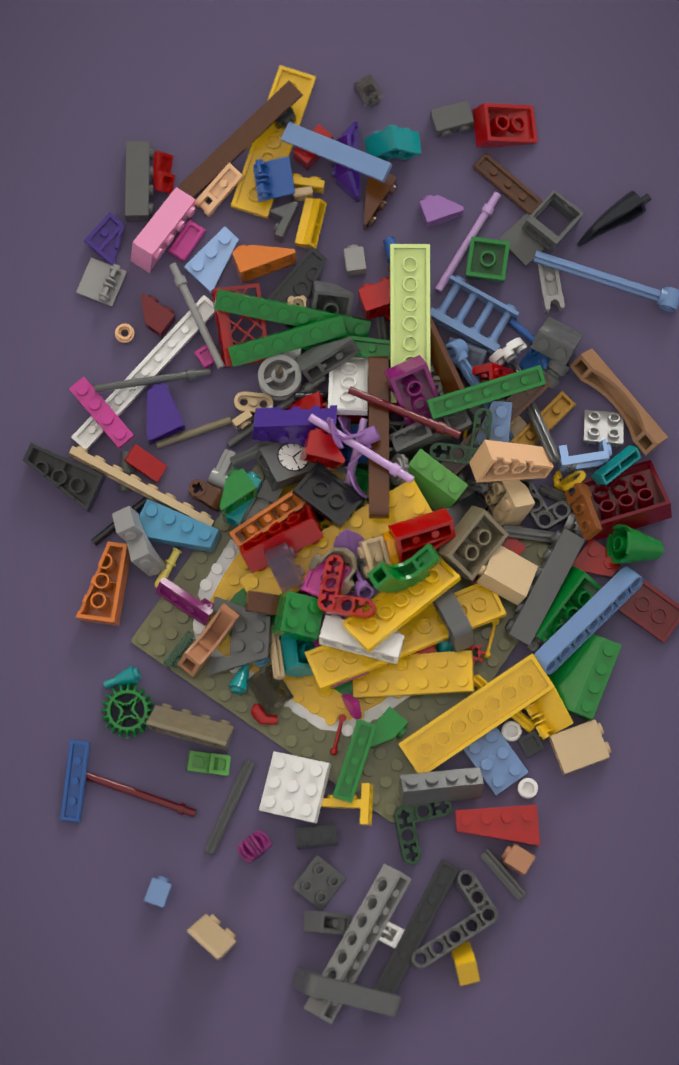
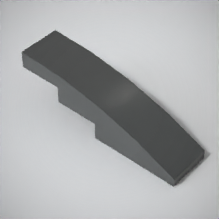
M466 409L432 419L437 422H445L447 426L461 432L473 427ZM418 422L389 435L397 453L451 437L445 433L443 435L437 433L435 429Z

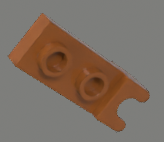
M583 483L574 484L575 493L565 492V497L568 505H571L584 540H591L603 529L590 497L592 495L589 487Z

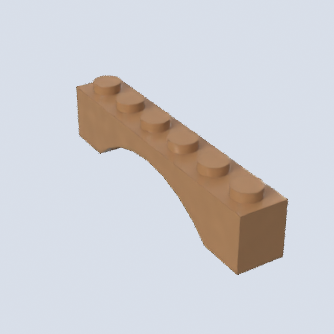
M592 348L582 353L569 366L581 381L599 391L612 403L627 424L633 442L645 456L656 450L669 438Z

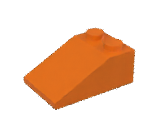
M240 245L232 251L233 263L241 283L296 264V252L290 248Z

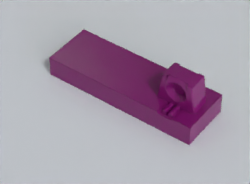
M165 577L159 582L155 593L204 626L207 624L212 615L214 603L206 598L199 601Z

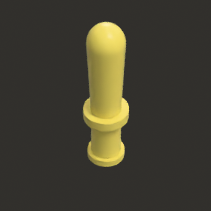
M173 547L169 559L165 560L167 569L161 571L155 581L156 588L163 577L168 579L172 568L176 567L175 562L182 551Z

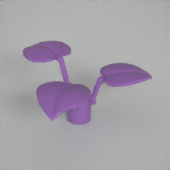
M340 416L338 417L339 424L343 432L348 435L343 437L339 435L333 419L327 417L332 438L340 449L343 448L341 441L357 437L359 443L369 449L372 448V443L381 440L375 425L359 431V433L351 434V419ZM359 453L348 463L347 471L354 489L361 496L367 498L368 496L360 489L353 470V464L363 455Z
M345 529L336 537L333 548L345 547L352 551L356 559L360 558L357 552L358 542L365 539L360 534ZM357 568L355 573L358 581L354 586L355 592L350 591L346 596L354 595V597L370 599L381 591L377 590L373 583L370 585L367 580L362 579ZM346 601L342 605L344 611H349L352 608V602ZM325 602L324 605H325L326 608H327L328 605H332V604L329 603V602ZM323 612L322 619H325V615L331 616L334 614H327Z

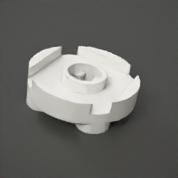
M519 337L508 342L507 346L502 350L499 348L489 357V360L492 363L503 366L504 362L509 364L516 360V354L522 353L528 347Z

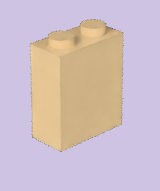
M500 545L485 566L481 567L476 583L519 605L527 596L538 566Z
M596 719L549 736V741L562 775L610 758V746L608 742H604L602 725L597 723Z

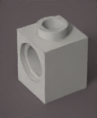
M350 245L345 248L344 260L347 276L366 274L363 246Z

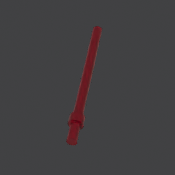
M352 386L348 390L350 395L436 430L435 432L442 435L445 433L457 439L461 435V431L447 426L445 422L434 421Z

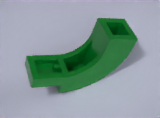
M428 543L408 560L395 565L382 561L367 575L377 590L386 593L397 592L423 581L430 575L428 571L442 560L434 547Z

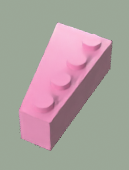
M176 187L133 241L130 261L150 273L178 231L182 230L187 218L193 216L196 210L194 207L196 199Z

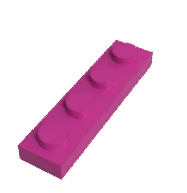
M82 377L69 388L70 392L118 449L134 438L132 432L99 393L94 392V387L85 377Z

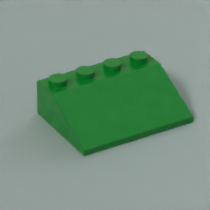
M592 634L552 674H547L569 714L586 721L593 720L622 645Z

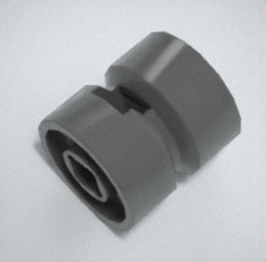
M549 358L547 368L545 370L542 369L546 380L551 384L549 388L554 390L560 382L559 377H564L570 367L567 364L564 366Z

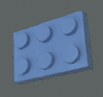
M497 727L463 749L474 767H480L482 778L495 796L529 773Z

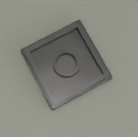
M527 213L499 238V240L510 242L509 252L525 268L533 261L536 250L543 252L546 249L522 229L526 219L529 217Z

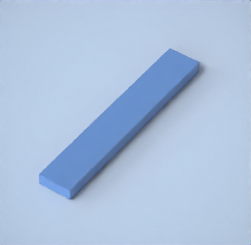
M291 122L288 123L281 137V140L285 143L383 183L392 167L390 162Z

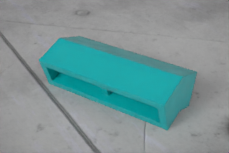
M629 445L594 472L591 478L598 486L601 484L607 485L641 458L638 448ZM630 456V458H629L628 460H626L624 463L620 464L622 461H624L626 458H628V457ZM614 469V471H612L610 474L604 477L608 472Z

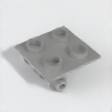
M91 258L76 293L112 307L127 271L120 269L121 266L117 264L112 266Z
M594 410L584 411L582 443H586V445H596L598 443L599 446L601 440L606 439L607 444L616 448L623 445L624 419L620 413Z

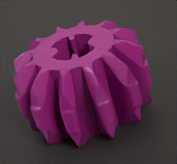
M258 830L244 839L238 845L237 851L245 862L251 863L265 854L271 848L272 843L267 834L262 830Z

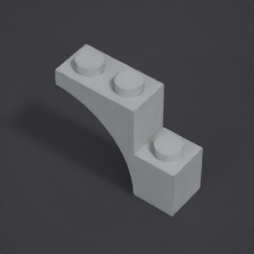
M130 506L113 513L112 517L116 533L126 541L131 562L149 577L167 569L165 561L162 560L150 543L139 514Z

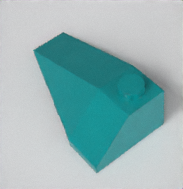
M281 636L285 675L297 678L312 676L313 673L305 657V652L314 649V643Z

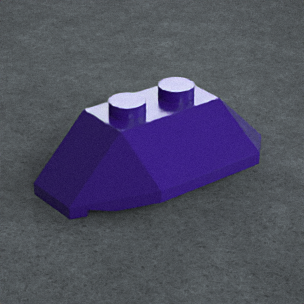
M354 122L336 141L359 150L358 122ZM336 163V166H332V178H336V184L355 202H360L359 172Z

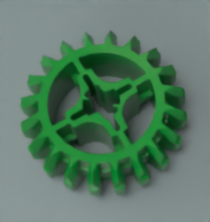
M130 684L126 685V690L123 689L122 685H119L120 692L117 693L113 688L111 690L114 694L113 697L106 694V698L110 701H102V705L107 707V709H101V713L107 714L102 717V721L109 720L105 727L110 728L113 726L110 731L112 734L119 730L118 737L121 738L123 732H125V737L129 739L130 732H132L136 738L138 737L137 730L144 734L145 731L142 727L145 726L149 729L146 723L149 714L154 710L149 709V707L155 704L153 701L147 702L151 698L150 694L143 697L145 689H141L138 693V685H135L133 690H131ZM127 695L135 696L134 699H131V701L128 703H123L118 700L119 698ZM140 700L144 704L143 718L136 713ZM113 705L120 709V715L116 723L112 717ZM121 706H123L124 708H129V706L132 707L131 711L136 717H134L132 714L130 716H125V712ZM129 719L138 722V724L132 727L121 726Z

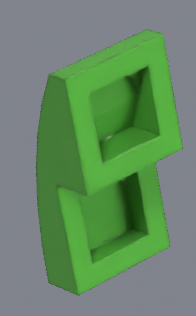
M190 750L186 771L228 776L231 756Z

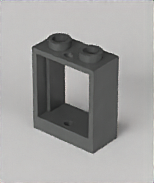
M553 190L526 219L522 229L552 253L580 222L584 213L579 207L570 203L563 194ZM549 205L553 206L571 221L559 236L537 220Z

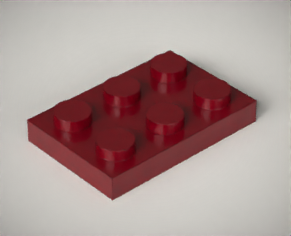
M645 580L642 586L617 610L663 644L679 623V604Z

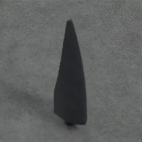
M634 191L627 193L594 222L577 243V246L580 247L605 232L631 222L646 212L645 204L652 200L650 195L647 193L640 198Z

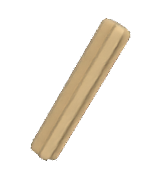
M272 625L270 654L274 679L282 680L285 677L281 640L280 635L273 634L274 625Z

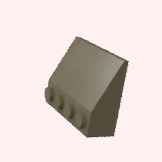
M164 703L161 706L156 705L146 724L151 731L227 752L235 729L229 721L222 719L219 722L212 721L211 716L200 714V717L194 716L190 710L181 709V711L173 710V706Z

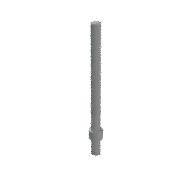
M176 263L170 264L169 267L175 278V285L177 288H180L217 368L225 367L186 285L188 282L185 276L181 274Z

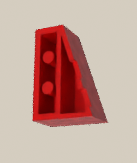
M446 508L388 526L389 533L394 538L399 563L411 558L428 543L434 549H437L456 537L454 521Z

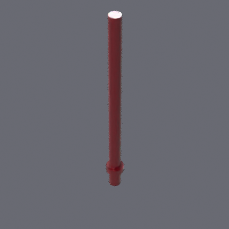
M87 772L86 780L177 811L179 815L186 814L195 817L197 810L187 807L185 803L179 804Z

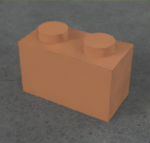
M516 844L512 847L508 845L501 856L504 859L502 864L521 876L526 874L536 858Z

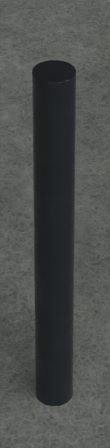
M143 497L131 508L139 512L144 507L148 498ZM114 522L91 539L95 546L116 530Z

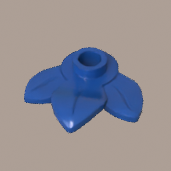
M530 348L529 353L522 358L519 367L525 370L541 365V368L545 370L549 357Z

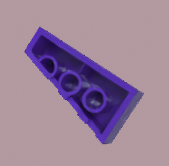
M330 405V409H321L320 406H312V409L303 410L300 407H292L289 410H283L282 407L256 408L252 439L304 446L308 432L314 430V428L321 429L308 421L310 415L314 414L327 422V417H330L336 426L337 405Z

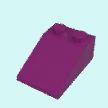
M418 355L385 370L386 379L397 405L432 419L426 400L438 397L439 395L425 360ZM403 416L407 426L416 423V421Z

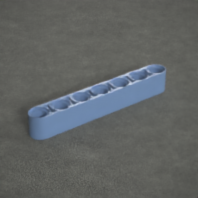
M629 566L623 567L534 654L545 673L552 674L642 586L643 577Z

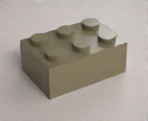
M471 506L455 526L456 537L440 546L436 552L460 577L473 581L480 572L481 567L485 566L509 534L485 509Z

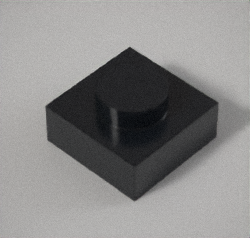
M535 730L517 740L526 758L545 748Z

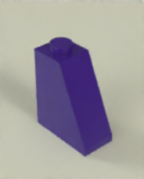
M156 383L150 387V390H147V439L150 445L186 429L166 383Z

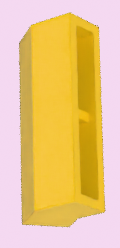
M305 198L295 246L306 249L311 247L317 248L327 206L325 201Z

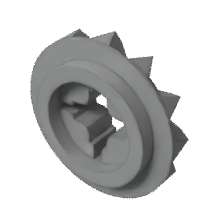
M394 455L391 463H397L402 466L401 469L409 473L408 469L410 466H408V459L405 455ZM389 473L393 485L400 486L406 482L399 476L395 477Z

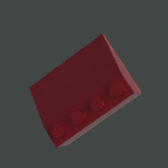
M651 460L631 465L607 485L601 484L598 486L592 478L581 482L590 489L592 495L590 498L603 529L595 536L596 540L613 534L615 529L612 528L618 524L636 529L672 518L671 502Z

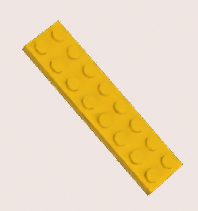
M279 65L268 100L290 80L303 94L291 106L296 116L294 124L300 126L316 81V76ZM274 123L252 144L242 171V175L245 177L238 183L231 208L268 219L269 210H271L275 198L258 202L253 165L256 164L255 161L258 159H263V162L290 156L293 145L281 140L286 128L278 129L276 123Z
M531 653L399 742L398 745L417 773L430 772L555 686L533 653Z

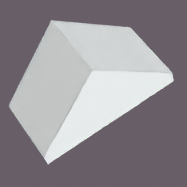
M388 922L378 940L395 949L404 929Z

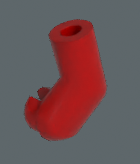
M256 703L252 706L251 715L259 724L278 725V715H267L262 709L261 704Z

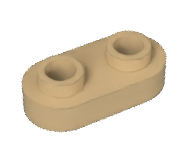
M242 391L234 398L235 408L240 412L248 409L250 413L255 414L256 408H262L260 406L262 402L267 403L265 408L270 405L273 406V399L265 393ZM242 400H246L248 403L247 405L243 406L240 404V402Z

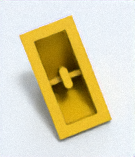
M470 941L463 942L451 950L460 986L480 981Z

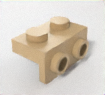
M383 535L358 542L357 552L360 559L363 558L365 564L362 567L365 578H369L367 573L382 561L391 565Z

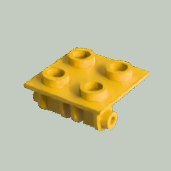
M555 687L524 708L531 717L530 721L534 722L533 726L536 725L539 733L538 736L542 740L574 723Z

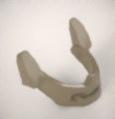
M345 547L331 548L324 555L319 553L314 555L308 565V568L312 571L331 555H339L345 563H349L351 567L350 574L344 580L345 585L340 592V595L346 596L355 586V583L352 581V577L357 569L355 554Z

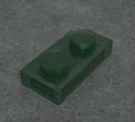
M188 631L164 660V665L169 669H172L173 666L177 667L182 658L181 656L195 642V635Z

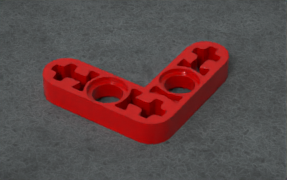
M339 555L329 556L325 563L318 597L319 608L327 614L364 619L374 617L377 607L371 599L340 595L345 562ZM336 561H338V563L340 564V566H336L335 573L338 576L333 574L334 568L331 565L335 564ZM335 579L337 581L336 587L328 589L326 587L327 582ZM329 597V600L332 602V605H328V607L326 608V606L323 603L327 602ZM346 601L352 602V608L349 611L342 609V605ZM357 602H359L358 605L365 608L369 604L372 609L365 613L363 609L357 608Z

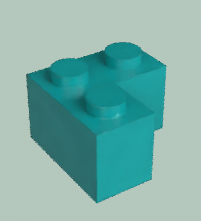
M388 125L386 129L373 132L371 136L364 138L366 153L385 161L394 157L409 160L422 154L419 132L412 131L410 128Z

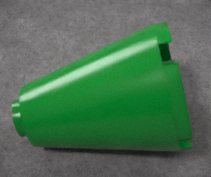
M618 524L612 529H615L613 534H609L607 538V556L611 557V562L615 564L657 560L664 552V546L660 540L626 525Z

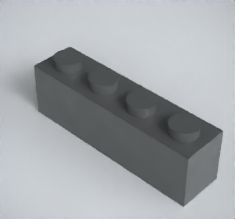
M126 141V221H150V215L154 213L153 203H150V196H154V185H150V178H153L151 159H154V148H151L150 141Z
M480 767L400 775L398 790L402 806L482 798L484 782Z

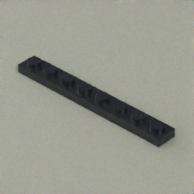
M441 859L374 989L395 994L410 965V955L418 950L460 868Z

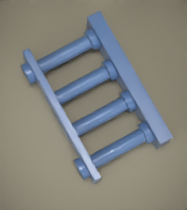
M450 275L448 282L452 285L440 308L430 309V316L433 322L473 345L488 349L487 353L492 355L500 348L497 340L509 319L514 318L517 320L519 316L517 308L511 304L505 305L469 285L464 278L458 275L456 277ZM460 289L469 294V297L457 317L452 319L447 316L446 311ZM478 299L485 303L486 306L474 327L468 328L463 325V321L475 300ZM494 308L503 313V316L492 335L486 338L481 335L480 330Z

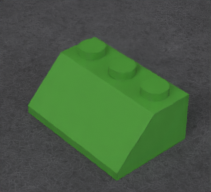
M421 448L408 464L410 466L408 469L409 474L415 477L414 481L428 505L435 511L443 508L448 509L453 506L468 486V484Z

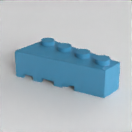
M147 499L139 515L144 531L151 543H162L214 553L222 537L218 529Z

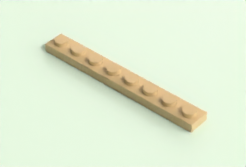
M72 446L68 456L138 494L212 526L214 520L211 519L212 516L203 511L199 513L193 510L194 507L187 502L182 504L176 501L174 495L159 492V488L155 485L142 483L141 478L138 476L125 474L121 467L108 465L105 463L106 460L98 455H95V457L91 456L85 448Z

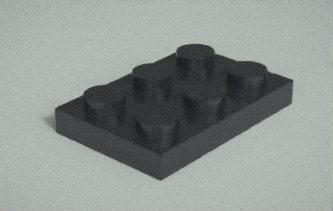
M319 462L313 466L292 492L339 529L365 500V497L361 496L356 490Z

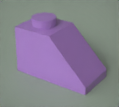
M428 195L419 201V209L426 228L461 217L464 214L463 206L439 195Z

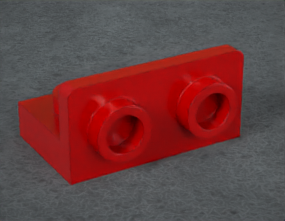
M492 362L472 367V375L479 376L482 380L490 381L514 373L513 369Z

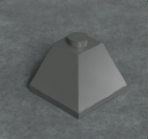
M314 281L310 308L350 316L354 293L334 283Z

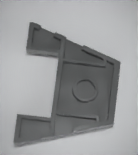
M214 597L213 615L217 613L223 604H226L240 616L232 628L230 657L210 656L209 675L214 676L243 665L269 659L273 618L264 614L247 612L245 607L219 597Z

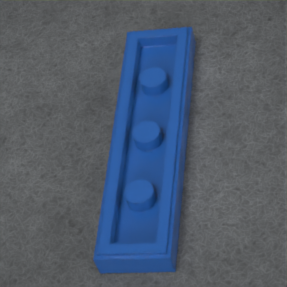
M70 739L60 820L81 822L91 741Z

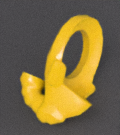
M558 470L553 475L554 487L563 492H569V489L573 488L574 484L581 483L586 478V473L581 470L575 471L560 481L559 479L562 478V474Z

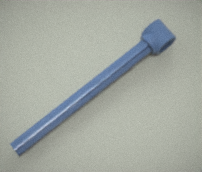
M536 250L533 262L657 301L656 305L667 312L674 313L678 310L679 290L676 288L664 287L658 290Z
M455 339L446 344L445 347L453 364H457L470 386L480 384L479 378L472 375V367L466 359L468 357L467 343L462 339ZM491 401L483 404L485 408H489ZM511 431L509 432V443L514 438Z

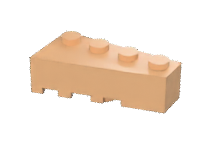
M484 440L469 462L476 482L546 478L554 468L553 463L549 461L544 448L541 446Z

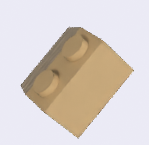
M205 914L187 932L215 958L221 960L237 943L234 940L236 935L228 928L224 931L219 926L221 921L213 914L210 917Z

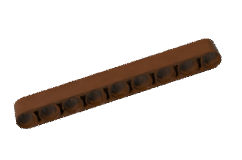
M369 356V394L389 402V384L384 373L385 370L389 369L388 356ZM369 402V427L375 425L381 440L371 444L372 448L370 450L389 461V410ZM369 459V519H389V470Z

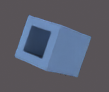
M159 875L157 879L152 877L144 901L165 908L173 886L169 883L170 879Z

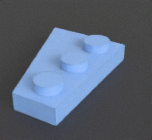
M224 226L184 266V269L211 293V290L216 287L239 239Z

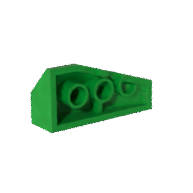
M572 565L535 636L546 643L602 587L586 572Z

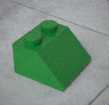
M243 468L240 470L234 469L227 475L228 478L225 480L220 503L223 517H226L257 496V489Z

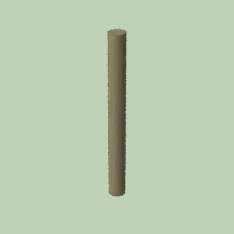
M229 416L156 441L157 448L159 449L230 425L232 420Z

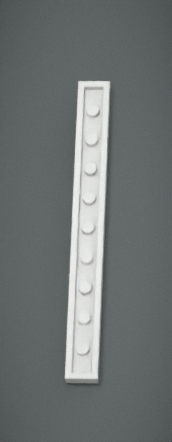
M203 295L196 303V306L206 324L215 312L213 302ZM190 310L125 380L157 376L199 331ZM148 385L116 389L105 402L119 417ZM90 416L71 438L79 446L88 450L101 437L104 431Z

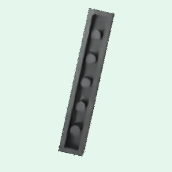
M565 528L557 530L552 536L551 541L553 543L550 549L547 548L543 553L542 559L544 560L541 566L538 565L526 598L519 605H516L514 609L516 613L513 619L510 618L505 626V635L525 646H530L585 541Z

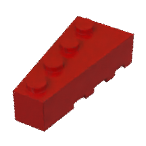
M305 503L303 510L298 513L295 511L288 514L289 518L286 521L274 523L267 533L260 532L240 545L241 556L252 574L256 571H263L268 565L280 562L286 556L298 553L304 547L316 544L324 538L320 520L313 508Z
M537 805L455 810L454 812L456 833L535 847L540 846Z

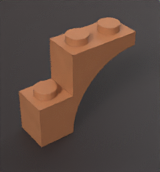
M223 604L200 636L184 652L177 665L194 677L206 665L212 653L225 641L240 615L226 604Z

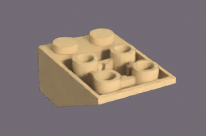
M520 480L488 482L490 490L482 494L493 514L494 520L501 527L503 525H520L535 505L527 486Z

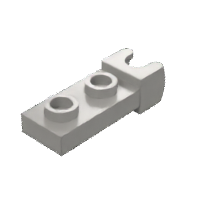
M537 263L544 313H549L551 304H556L559 312L564 311L565 303L559 270Z

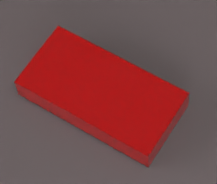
M137 444L132 446L124 459V462L155 483L159 481L167 468V465Z

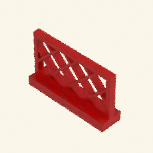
M255 283L214 288L211 290L213 306L218 289L240 293L237 290H243L241 294H244L247 289L255 288L256 297L261 298L260 285ZM214 310L221 358L225 364L223 368L232 367L228 347L233 346V343L235 345L243 343L246 337L254 340L255 338L249 334L254 326L261 329V337L267 336L265 320L260 319L259 325L257 323L259 321L258 318L254 321L249 316L242 315L235 324L229 319V312ZM244 317L253 323L247 332L238 326ZM236 328L245 334L239 343L232 339V333ZM266 358L249 362L246 364L263 362Z

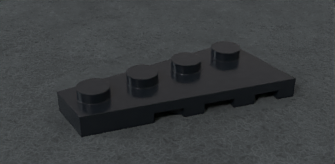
M311 247L267 299L288 303L287 300L290 296L300 297L303 295L308 298L313 288V282L317 280L327 259L315 248ZM283 324L288 329L293 328V325Z

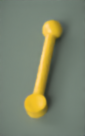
M499 619L491 622L492 629L485 651L486 654L483 655L485 658H490L491 656L490 649L496 626L499 625Z

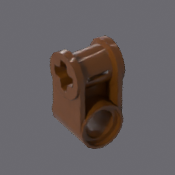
M193 480L189 485L190 496L218 512L220 510L223 490L203 480ZM201 486L202 492L198 491L195 493L193 487Z

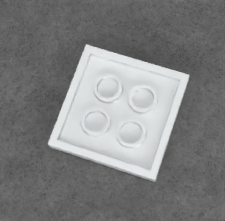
M274 751L259 810L317 824L332 764Z

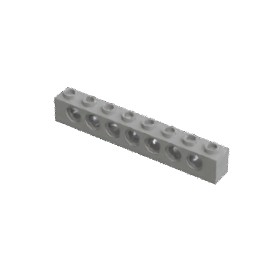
M386 864L382 866L324 970L323 976L355 983L410 884L411 878ZM310 996L304 1009L332 1024L342 1004Z

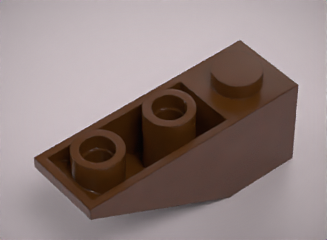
M390 173L384 183L371 177L367 180L363 228L365 231L369 226L372 227L377 220L376 214L379 210H384L388 202L386 201L389 194L393 195L398 187L396 185L397 177Z

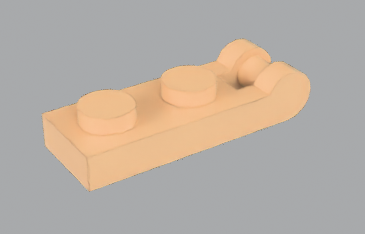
M228 163L195 200V205L198 208L201 207L204 210V214L210 217L245 176L232 164ZM208 197L213 200L210 204L206 202Z

